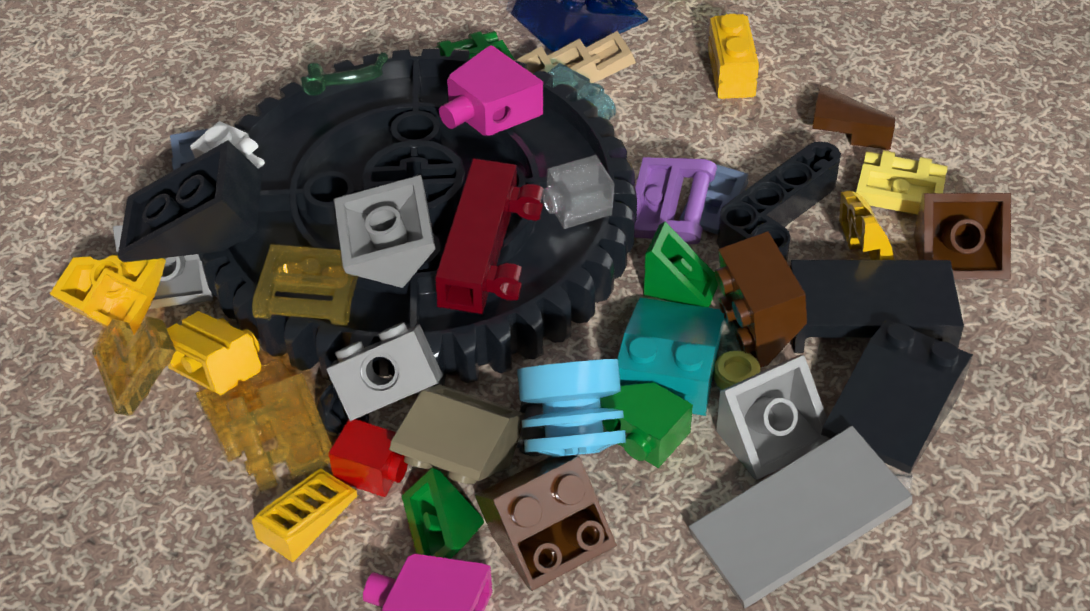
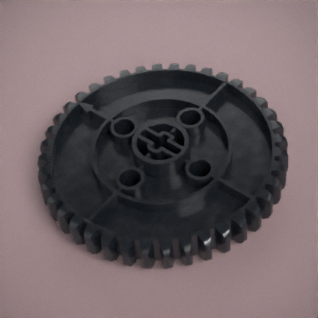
M425 48L421 56H411L408 49H398L392 52L391 59L383 60L379 53H371L363 56V64L354 66L350 60L334 63L335 72L328 75L322 70L309 72L306 74L307 84L301 86L291 82L279 88L280 100L272 97L264 98L255 104L257 116L247 114L240 117L234 123L236 129L248 133L249 138L257 143L258 148L252 153L265 162L259 168L262 172L258 228L257 233L250 239L237 243L222 252L198 254L200 261H202L208 288L214 296H217L223 313L230 319H236L239 330L248 329L254 334L256 339H260L262 349L273 357L283 356L288 352L291 367L300 371L310 370L319 362L322 378L329 381L331 379L326 368L338 360L335 354L336 351L358 341L362 342L364 348L381 341L378 333L402 322L405 323L407 329L420 324L443 374L438 384L433 386H444L446 374L457 372L460 380L465 383L478 381L479 366L489 364L498 373L512 370V354L518 352L525 359L534 360L544 355V337L553 343L564 342L571 337L572 322L577 324L588 322L595 315V302H602L609 298L614 290V279L621 277L626 269L627 253L631 251L635 240L637 192L634 187V169L631 163L627 161V150L622 140L615 137L613 125L608 119L598 117L597 106L591 101L585 99L577 100V90L567 84H559L553 87V75L545 71H536L533 75L543 81V114L539 117L490 136L482 135L466 122L453 129L448 128L441 120L439 108L448 103L447 79L449 75L470 60L469 50L456 49L452 51L449 57L440 56V49ZM515 61L527 70V64ZM473 158L517 165V187L527 184L543 187V195L540 202L543 203L540 220H527L517 213H511L496 265L511 263L522 267L519 279L522 287L519 298L514 301L505 300L498 297L495 293L489 292L483 314L437 307L436 274ZM421 175L435 244V250L403 288L346 273L342 263L334 199ZM385 357L373 358L372 367L379 377H394L395 368L389 359Z

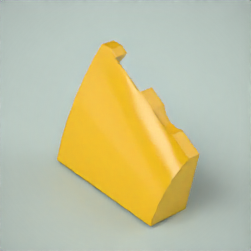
M851 190L841 192L839 221L849 249L862 248L863 252L868 251L871 260H894L889 239L868 202L861 195Z
M110 255L102 260L93 259L91 256L73 257L49 294L65 307L131 340L153 301L166 260L160 258L123 263L117 258L118 255Z

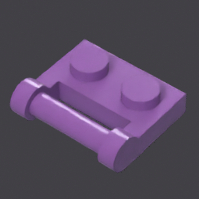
M643 157L635 187L637 192L635 238L653 239L659 224L666 221L687 244H698L703 231L700 221L709 182L715 179L717 165L706 159ZM693 178L683 221H675L674 217L683 179Z

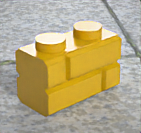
M726 14L710 18L708 53L717 97L725 99L756 96V78H758L759 62L755 53L756 49L748 16L744 14Z
M197 311L183 319L182 325L176 323L159 332L158 340L168 368L219 395L236 387L238 380L244 382L258 374L262 367L257 354L260 351V346L254 334L248 329L239 330L231 326L224 318L216 319Z

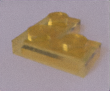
M147 316L135 335H133L129 322L112 319L92 350L115 414L129 416L136 411L142 400L148 396L151 387L163 369L169 365L176 352L162 319Z

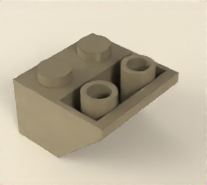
M442 385L429 387L421 390L393 437L389 450L404 455V462L411 466L430 469L433 465L449 471L448 477L454 481L464 484H476V481L491 477L510 467L525 413Z

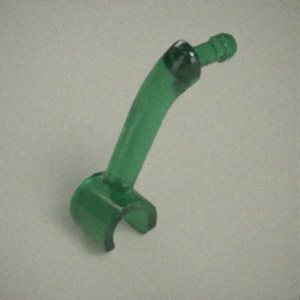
M381 52L374 65H369L359 70L324 74L323 67L318 63H310L307 66L308 74L314 79H309L305 76L301 77L302 87L307 94L315 96L323 93L326 86L374 80L383 75L381 68L387 62L388 55Z

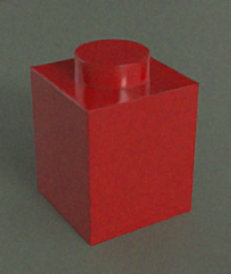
M348 420L328 453L333 476L349 486L386 497L393 483H400L408 467V464L404 462V455L389 450L396 432L360 420Z

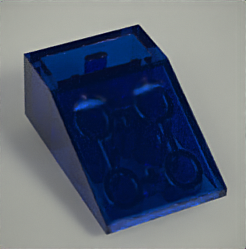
M516 0L511 15L552 52L565 47L579 38L584 46L588 47L616 31L621 34L647 22L649 19L637 9L638 4L633 0Z

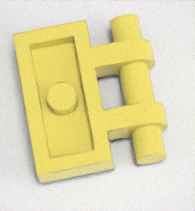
M883 150L882 154L866 151L856 193L861 195L868 202L869 206L918 215L922 194L943 193L948 166L934 164L930 158L920 157L918 161L895 157V152Z

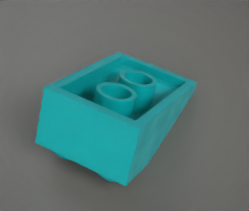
M639 297L624 332L618 356L621 386L654 382L693 404L692 414L706 416L725 313L715 308Z

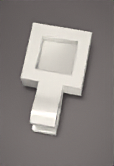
M221 121L209 128L205 134L190 146L194 157L197 158L229 140L258 169L265 164L263 159L252 153L258 148V145L249 138L248 133Z

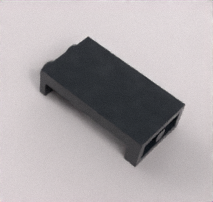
M791 260L790 269L806 294L807 324L793 338L794 353H804L805 340L810 337L872 338L886 319L908 325L917 332L939 341L949 342L957 348L959 347L964 323L950 260Z

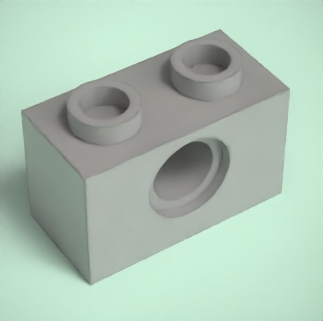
M402 322L378 333L381 341L364 348L362 342L358 341L335 352L338 360L334 361L326 370L350 421L438 384L443 374L420 324L407 329L405 323ZM385 357L389 359L395 368L394 377H379L372 367L373 358Z

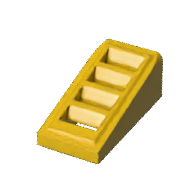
M320 468L267 505L252 519L256 538L291 562H294L357 497V490ZM324 485L337 494L329 498L319 492L318 489ZM312 498L320 503L321 506L315 508L306 501ZM299 509L307 514V516L301 518L295 512ZM288 521L294 526L288 529L283 524Z

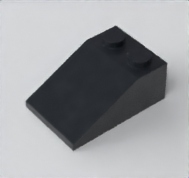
M227 140L127 197L117 258L124 263L222 252L237 243L247 241L257 233L262 172Z
M886 319L865 348L827 418L821 435L831 439L853 426L884 463L911 474L959 398L973 354L958 349L949 342L939 341L917 332L908 325Z

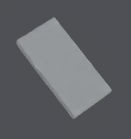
M851 426L688 527L694 540L744 609H746L913 503L911 493L857 430Z

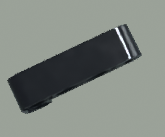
M828 142L811 143L725 204L720 211L717 239L719 249L769 231L787 262L791 236L785 226L836 188L841 157L839 149Z

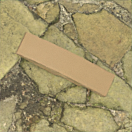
M618 31L588 47H585L579 38L548 56L541 46L515 60L527 64V70L532 74L536 71H545L553 75V87L559 84H567L575 89L602 80L636 63L632 52Z

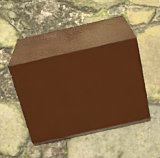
M1011 193L922 194L914 231L918 259L950 260L954 280L1011 279Z

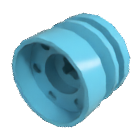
M618 359L576 361L517 369L520 401L539 403L543 406V414L522 420V427L544 426L546 437L524 440L525 452H538L552 457L599 453L615 444L626 443L625 430L603 432L602 420L624 418L623 411L601 408L600 398L621 392Z

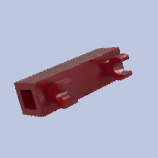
M473 158L436 274L437 307L483 314L489 292L495 293L498 297L505 300H518L522 283L519 282L522 267L511 263L496 265L511 213H517L527 220H540L543 203H540L543 187L534 184L517 187V165Z

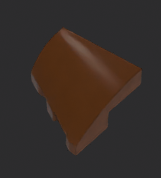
M820 85L812 129L852 134L850 145L890 150L896 117L854 100L827 86Z

